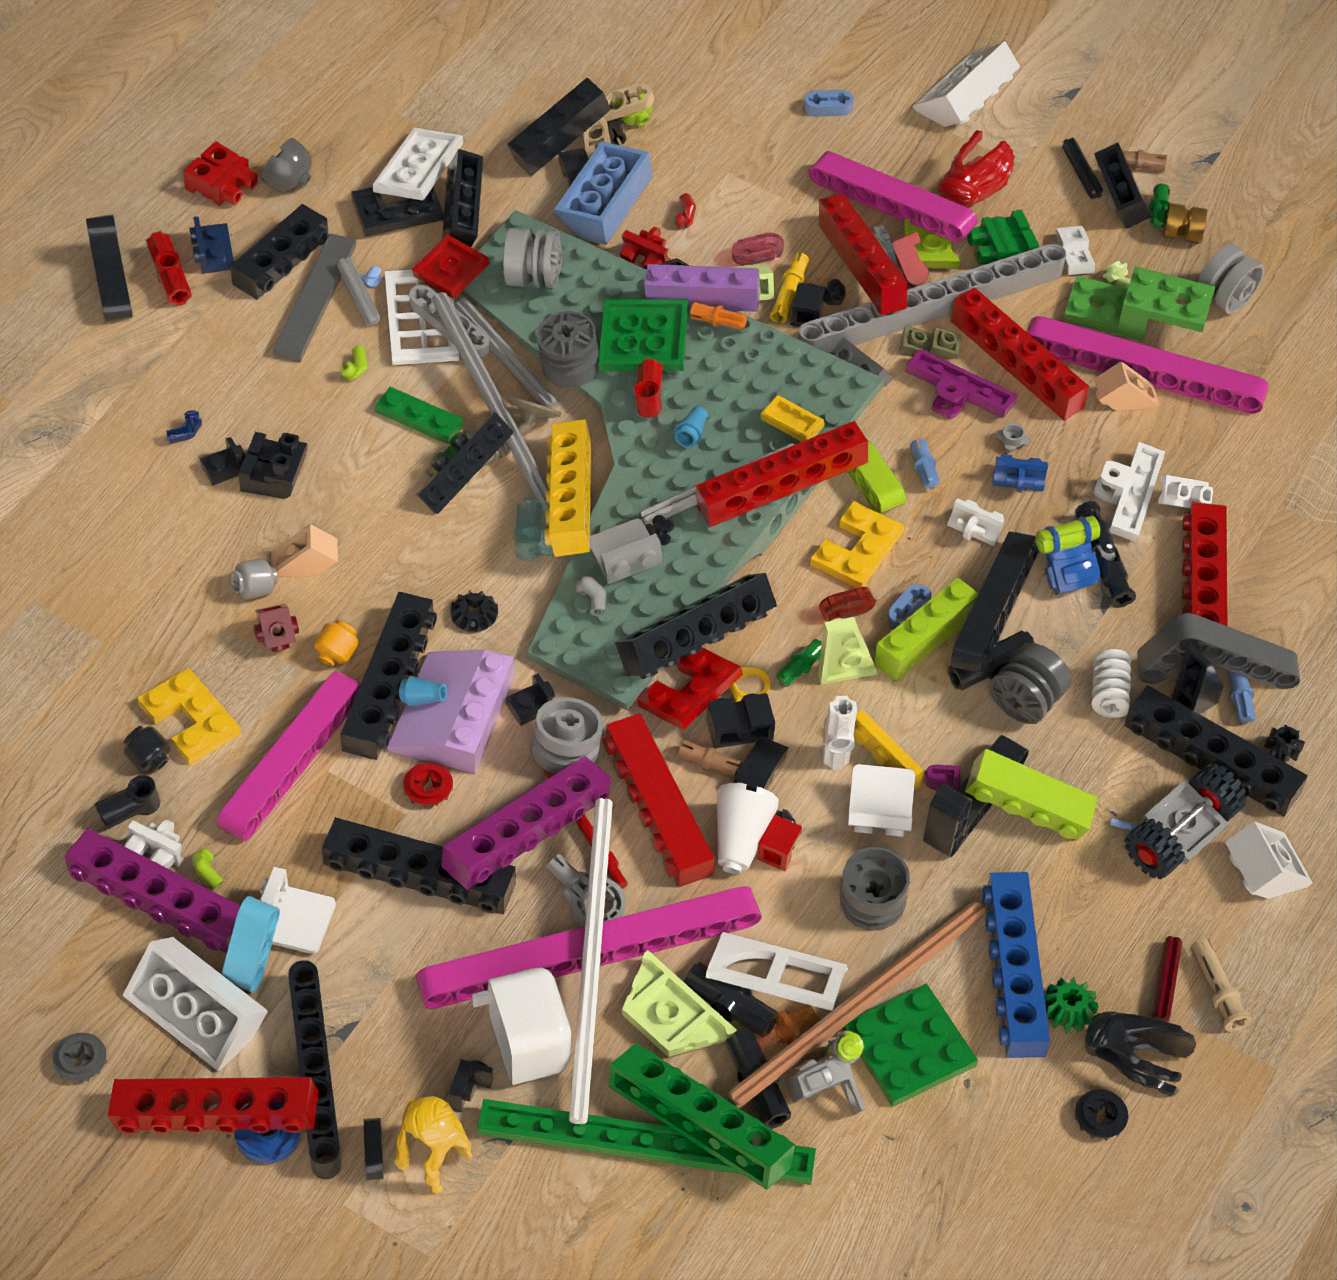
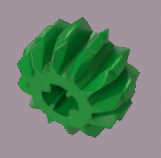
M1075 977L1070 979V983L1060 978L1056 985L1050 984L1047 988V995L1044 996L1047 1019H1053V1029L1061 1025L1064 1026L1066 1034L1070 1032L1071 1027L1080 1033L1084 1029V1025L1089 1026L1094 1015L1097 1014L1099 1006L1095 1002L1097 997L1096 991H1087V982L1079 985L1076 984Z

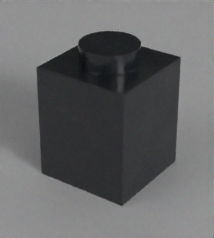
M798 282L792 305L790 325L801 327L806 322L820 318L825 287Z

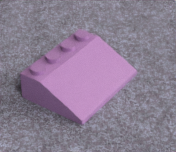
M488 650L428 652L418 678L446 684L447 698L444 702H433L412 707L406 703L387 750L475 774L514 680V657Z

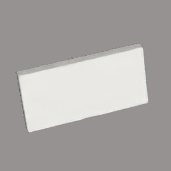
M413 128L374 181L373 192L423 201L447 168L457 150L463 145V136Z

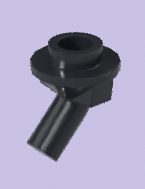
M831 279L825 288L824 302L827 305H841L846 297L845 286L839 279Z

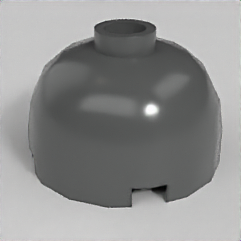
M292 137L280 147L282 151L277 156L273 155L260 176L266 184L277 191L288 192L294 190L297 186L303 188L312 177L309 174L312 158L308 150Z

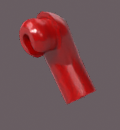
M684 193L679 197L683 213L675 215V224L678 228L690 227L693 224L696 204L692 196Z

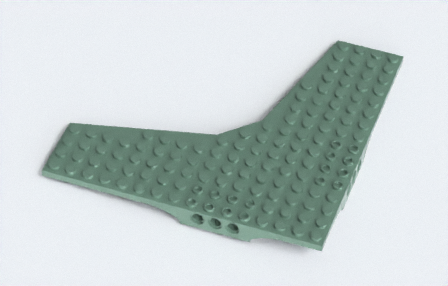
M515 210L479 250L480 253L488 256L490 264L461 292L475 306L479 305L484 309L488 317L492 320L496 319L501 323L506 332L510 335L514 334L519 338V342L541 360L536 334L538 328L547 317L564 311L579 312L590 318L595 325L598 351H600L604 300L646 299L644 284L647 270L558 230L563 257L556 288H547L545 281L541 288H536L532 275L526 287L507 286L503 263L505 240L509 228L530 229L533 242L537 231L540 229L545 230L546 236L549 230H558ZM688 309L684 371H663L662 410L657 416L645 418L637 413L634 387L637 383L638 371H598L597 375L590 382L577 387V391L585 397H590L594 401V405L602 412L614 464L590 516V536L633 519H641L640 511L787 444L793 443L795 445L800 443L801 441L761 420L760 413L777 395L822 418L825 426L817 434L820 435L854 420L856 422L884 386V378L747 316V322L743 330L723 325L714 327L713 324L692 320L690 318L691 309ZM694 407H702L707 411L708 417L705 420L701 441L690 448L681 446L674 437L675 426ZM819 483L712 527H709L698 505L670 516L665 520H671L674 523V529L667 533L671 537L670 542L666 546L661 545L663 564L611 584L607 583L591 550L586 553L572 554L527 651L528 658L613 704L628 710L654 676L646 679H641L640 676H627L615 642L726 586L748 561L756 555L762 556ZM583 576L593 577L606 590V606L603 616L592 615L590 613L591 597L588 594L583 596L581 592L578 593L576 591V582L581 580Z

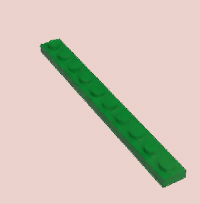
M483 1099L477 1135L741 1174L669 1126L589 1114L585 1124H573L569 1121V1111ZM795 1145L792 1167L779 1180L811 1185L816 1148Z

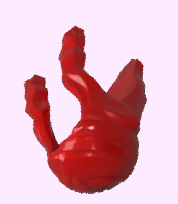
M976 130L969 141L964 143L959 152L954 156L951 168L939 181V196L969 208L1001 190L1008 184V179L1015 165L1013 161L1015 156L1010 145L1006 141H1000L985 156H977L964 166L962 160L982 140L983 131Z

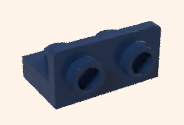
M199 216L193 217L194 227L189 228L191 243H197V247H193L195 263H201L202 274L231 270L230 266L234 263L227 223L200 226Z

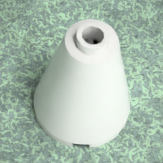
M743 783L723 784L717 793L718 864L723 867V871L734 875H739L741 871L749 869L758 850L759 842L774 814H776L779 799L773 793L757 787L756 792L746 790L747 784Z

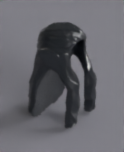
M1106 1011L1095 1015L1085 1035V1049L1088 1054L1111 1063L1121 1074L1143 1087L1158 1089L1160 1093L1168 1096H1175L1179 1090L1176 1086L1164 1081L1179 1082L1182 1074L1142 1060L1133 1050H1152L1177 1058H1187L1194 1053L1196 1046L1194 1035L1184 1031L1180 1025L1160 1019L1115 1011Z

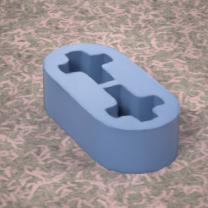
M844 90L811 91L806 94L804 101V111L808 115L815 117L845 116L851 113L853 107L852 94Z
M914 584L908 587L889 610V627L894 630L931 599L930 590L921 584ZM918 597H921V598H922V599H918V600L914 603V605L912 604V600H913V599H917ZM905 612L907 613L906 618H902L901 620L896 619V617L901 618L905 614Z

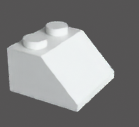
M1253 821L1225 842L1230 851V861L1236 868L1240 869L1244 877L1242 882L1252 895L1270 899L1309 887L1313 884L1284 832Z

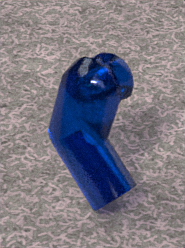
M189 410L185 412V422L182 427L166 430L169 444L195 437L202 426V419L199 418L198 411Z

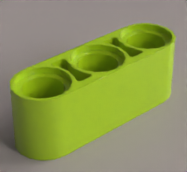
M868 440L869 463L847 472L872 509L881 514L905 505L906 494L878 450Z

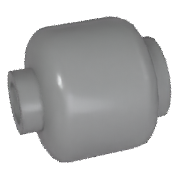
M261 558L240 562L231 573L233 591L246 600L270 595L274 584L278 580L275 568L270 567L269 563Z

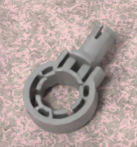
M561 854L555 856L557 860L552 858L547 864L546 869L566 886L562 897L570 903V912L575 922L580 927H584L587 911L584 900L588 898L590 870L578 872ZM607 878L605 896L613 904L611 910L604 915L603 922L622 917L626 906L625 895L620 886Z

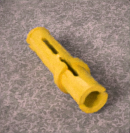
M799 252L795 253L789 269L783 274L784 282L774 307L770 312V319L775 323L779 322L780 316H782L780 324L787 321L798 282L804 283V273L810 262L809 257L804 253H801L799 261Z

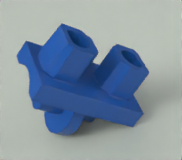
M1002 454L1000 457L996 456L993 485L1016 488L1017 493H1022L1023 489L1044 491L1048 462H1042L1040 458L1024 460L1015 459L1012 455Z

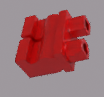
M217 141L212 143L201 154V158L197 157L183 170L185 190L193 194L199 191L207 199H213V203L221 206L225 201L236 205L243 196L241 186L252 190L258 184V174L249 168V159L243 156L240 157L237 153Z

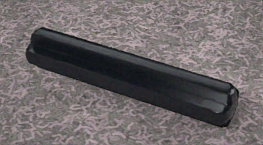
M1065 139L1062 148L1088 196L1091 199L1100 198L1103 188L1076 139Z

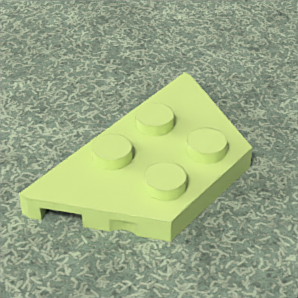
M647 950L644 953L642 964L632 983L631 992L624 1003L622 1015L667 1057L725 1042L726 1039L737 1032L729 1022L651 952Z

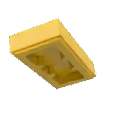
M779 395L760 413L761 420L801 442L815 437L825 426L822 418Z

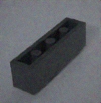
M588 77L507 144L515 162L532 177L611 110L604 92Z

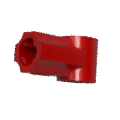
M644 359L642 363L638 364L637 383L634 387L637 413L645 418L655 417L662 410L663 364L658 363L655 359Z

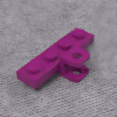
M919 349L906 365L905 372L936 386L935 392L938 396L933 401L932 411L948 419L955 418L965 407L966 401L1001 418H1004L1016 404L1017 394L925 350ZM942 405H948L951 409H945Z

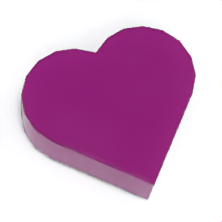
M931 765L925 771L924 783L930 789L936 790V792L942 784L958 790L960 787L961 766Z

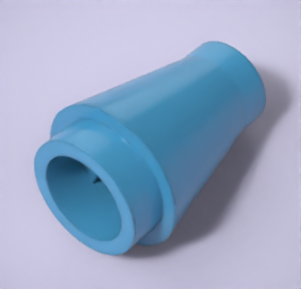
M698 406L694 407L675 426L674 437L678 444L690 448L701 441L705 420L708 417L705 409Z
M411 676L408 679L402 680L399 696L402 703H407L410 707L433 702H444L447 698V686L444 683H436Z

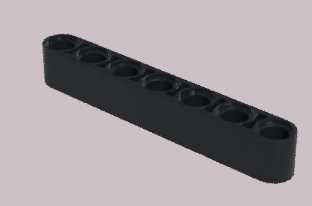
M1013 531L1008 532L955 642L951 655L952 668L976 673L984 672L1036 560L1038 548L1035 535Z
M301 960L291 965L288 973L300 1077H311L319 1091L318 1095L325 1096L317 1101L314 1129H306L309 1155L313 1173L318 1178L331 1179L339 1174L342 1161L317 967L312 962ZM302 979L310 980L306 983H299V981ZM307 1007L314 1008L312 1011L309 1012L301 1011ZM310 1036L318 1037L313 1041L304 1040ZM314 1065L321 1066V1068H319L318 1070L308 1069L309 1067ZM319 1125H327V1126H329V1127H328L327 1129H325V1130H316V1129H315V1128H316L317 1126H319ZM323 1155L333 1156L328 1161L318 1160Z

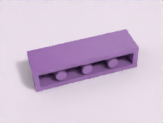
M648 264L644 284L646 299H688L689 309H691L694 302L715 307L722 305L723 309L728 311L758 312L761 291L759 268Z

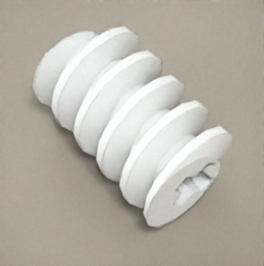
M1119 649L1104 650L1098 653L1093 661V698L1091 705L1094 711L1104 717L1120 718L1126 716L1130 708V664L1132 660L1125 651Z

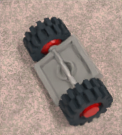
M1213 763L1212 765H1206L1189 780L1190 782L1184 780L1148 811L1141 819L1142 822L1126 835L1127 837L1124 840L1127 843L1125 849L1130 851L1128 854L1130 859L1134 858L1136 860L1134 864L1137 867L1140 865L1142 872L1145 874L1149 872L1150 877L1155 878L1157 876L1158 879L1167 877L1181 863L1186 865L1228 827V821L1245 807L1247 796L1243 794L1246 791L1244 788L1239 787L1241 784L1239 779L1234 780L1232 778L1234 774L1231 771L1226 773L1225 767H1218V764Z

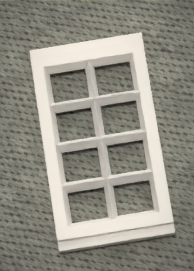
M412 270L385 271L392 365L459 361V352L456 346L449 340L448 347L427 348L426 337L443 335L436 329L426 330L425 320L416 312L398 313L397 303L410 301L409 295H396L395 285L416 284L417 286L424 284V282L415 278ZM448 296L449 300L451 301L454 307V299ZM438 312L433 313L435 317H440ZM419 320L420 330L399 331V321ZM421 337L422 348L401 350L400 339Z

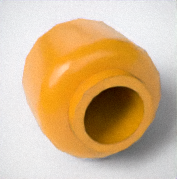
M336 620L335 623H326L314 641V649L319 654L318 660L330 667H333L334 664H347L359 644L358 638L355 636L357 631L340 620Z

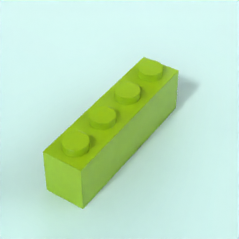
M957 577L877 643L874 664L894 681H898L964 626L979 593Z
M985 749L974 760L965 790L966 793L973 795L981 802L992 803L1001 807L1009 814L1022 816L1031 820L1036 826L1047 827L1059 832L1064 838L1075 840L1081 838L1090 829L1098 797L988 749Z

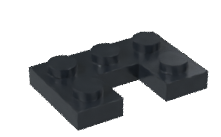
M373 187L351 192L352 202L365 237L442 221L444 217L434 187H432L423 201L407 198L408 200L385 205L380 193L373 192Z

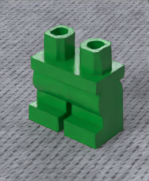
M1022 209L1012 211L1010 217L996 216L991 219L990 217H984L981 220L980 226L974 227L967 235V241L970 246L982 245L977 247L975 252L979 265L989 264L1039 248L1038 241L1032 229H1029L1030 225Z

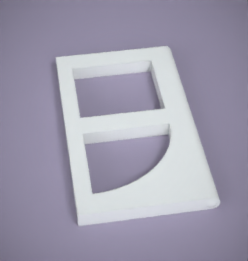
M722 932L707 968L706 977L832 1011L848 968L847 964ZM744 959L773 960L766 979L726 969L730 964ZM786 965L830 975L824 993L820 994L780 983Z

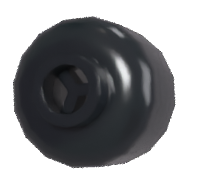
M138 726L124 740L126 745L124 748L125 756L141 772H147L151 769L159 771L169 761L167 754L170 750V743L153 726L145 728Z

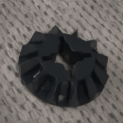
M469 590L466 595L458 594L457 600L451 603L452 621L456 626L465 631L479 632L486 630L497 620L498 604L494 602L493 596H486L482 590L479 593H472ZM469 606L473 608L479 607L480 613L476 611L469 612Z
M1092 1090L1082 1095L1078 1100L1075 1108V1120L1080 1125V1131L1085 1130L1092 1139L1099 1137L1107 1141L1110 1137H1118L1124 1130L1128 1122V1110L1123 1100L1116 1094L1107 1090ZM1103 1106H1105V1117L1107 1119L1104 1118L1103 1121L1100 1122V1124H1098L1096 1120V1114H1098L1099 1111L1102 1110Z

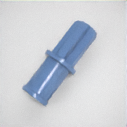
M919 438L921 448L918 447L917 440L912 441L910 444V450L915 460L914 469L919 472L925 488L935 489V486L940 481L935 469L936 460L930 454L927 441Z
M1229 671L1228 677L1232 689L1230 699L1235 704L1237 719L1242 724L1253 722L1256 717L1252 702L1254 691L1250 688L1248 677Z

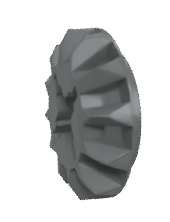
M71 1034L62 1039L53 1052L54 1069L62 1079H69L73 1083L79 1080L89 1082L90 1077L95 1074L100 1075L104 1064H107L106 1048L103 1042L92 1034ZM84 1049L85 1057L88 1060H83L81 1065L76 1067L75 1060L72 1058H78Z

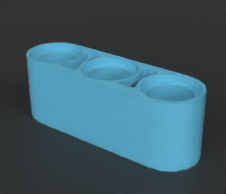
M247 896L239 908L222 975L235 986L253 993L259 987L264 976L280 916V909L251 896Z

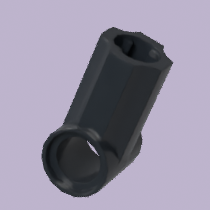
M139 775L130 780L126 789L96 803L95 807L105 827L110 829L137 814H153L160 807L161 800L154 780L147 775Z

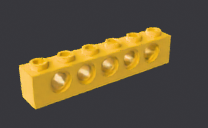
M586 419L552 424V436H547L548 449L551 453L547 454V465L551 472H546L548 489H550L546 491V502L548 508H550L545 509L546 523L549 527L544 530L547 546L552 545L555 557L590 552L591 439Z

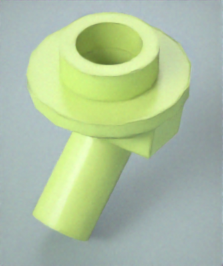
M1120 261L1105 268L1107 273L1102 275L1109 283L1115 281L1118 286L1125 288L1129 287L1131 280L1124 277L1129 274L1127 263L1121 265Z

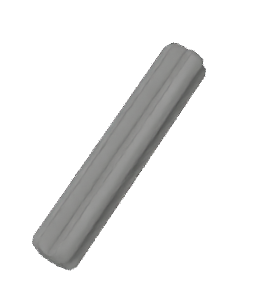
M349 257L341 258L337 267L367 326L377 325L381 317L352 259Z

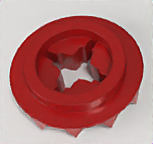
M429 762L418 764L412 767L404 777V794L410 798L412 804L417 802L424 808L430 804L438 806L442 800H448L450 792L453 791L452 776L445 767L439 764ZM429 778H431L433 787L430 788V791L425 792L424 786L429 781Z

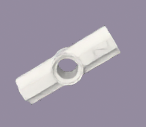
M836 696L835 700L829 703L828 716L824 719L825 737L822 761L831 770H842L843 766L849 763L851 750L855 746L853 734L857 704L855 701L850 700L848 696Z

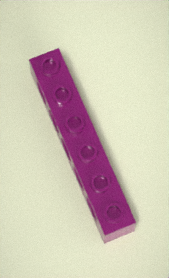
M586 755L445 844L442 850V868L467 890L477 883L484 882L501 867H507L524 852L533 850L538 843L547 837L556 835L567 824L579 820L587 811L595 807L597 799H608L611 777Z
M89 828L85 829L66 853L65 860L68 873L76 881H86L94 885L102 894L106 896L113 895L121 899L129 908L134 910L140 909L148 913L155 921L159 923L166 922L174 926L182 935L186 937L193 936L203 941L209 949L213 951L221 950L227 954L241 905ZM128 878H134L133 880H130V881H124V880H126V879H128ZM153 892H160L159 894L151 895ZM187 905V907H185V908H182V909H179V908H178L179 906ZM208 919H215L212 922H204Z

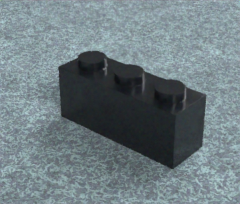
M1117 142L1094 153L1126 229L1151 218L1119 143Z

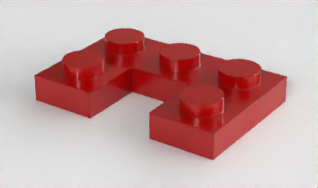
M702 647V650L698 653L683 655L680 658V662L677 663L680 672L693 678L680 691H677L656 680L637 697L638 707L684 730L707 709L708 702L715 701L743 675L741 666Z

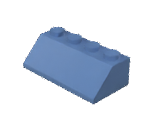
M601 141L555 207V214L581 239L607 245L653 177L649 152Z

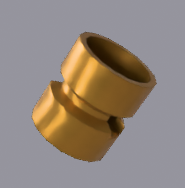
M1170 203L1163 237L1179 239L1181 236H1184L1186 241L1201 243L1208 209L1192 207L1190 210H1187L1185 205Z

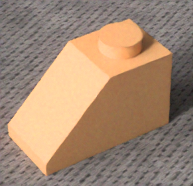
M1122 361L1094 378L1098 400L1103 405L1107 404L1115 411L1155 409L1159 406L1154 385Z
M311 524L271 552V567L275 568L277 577L318 576L338 562L337 538Z

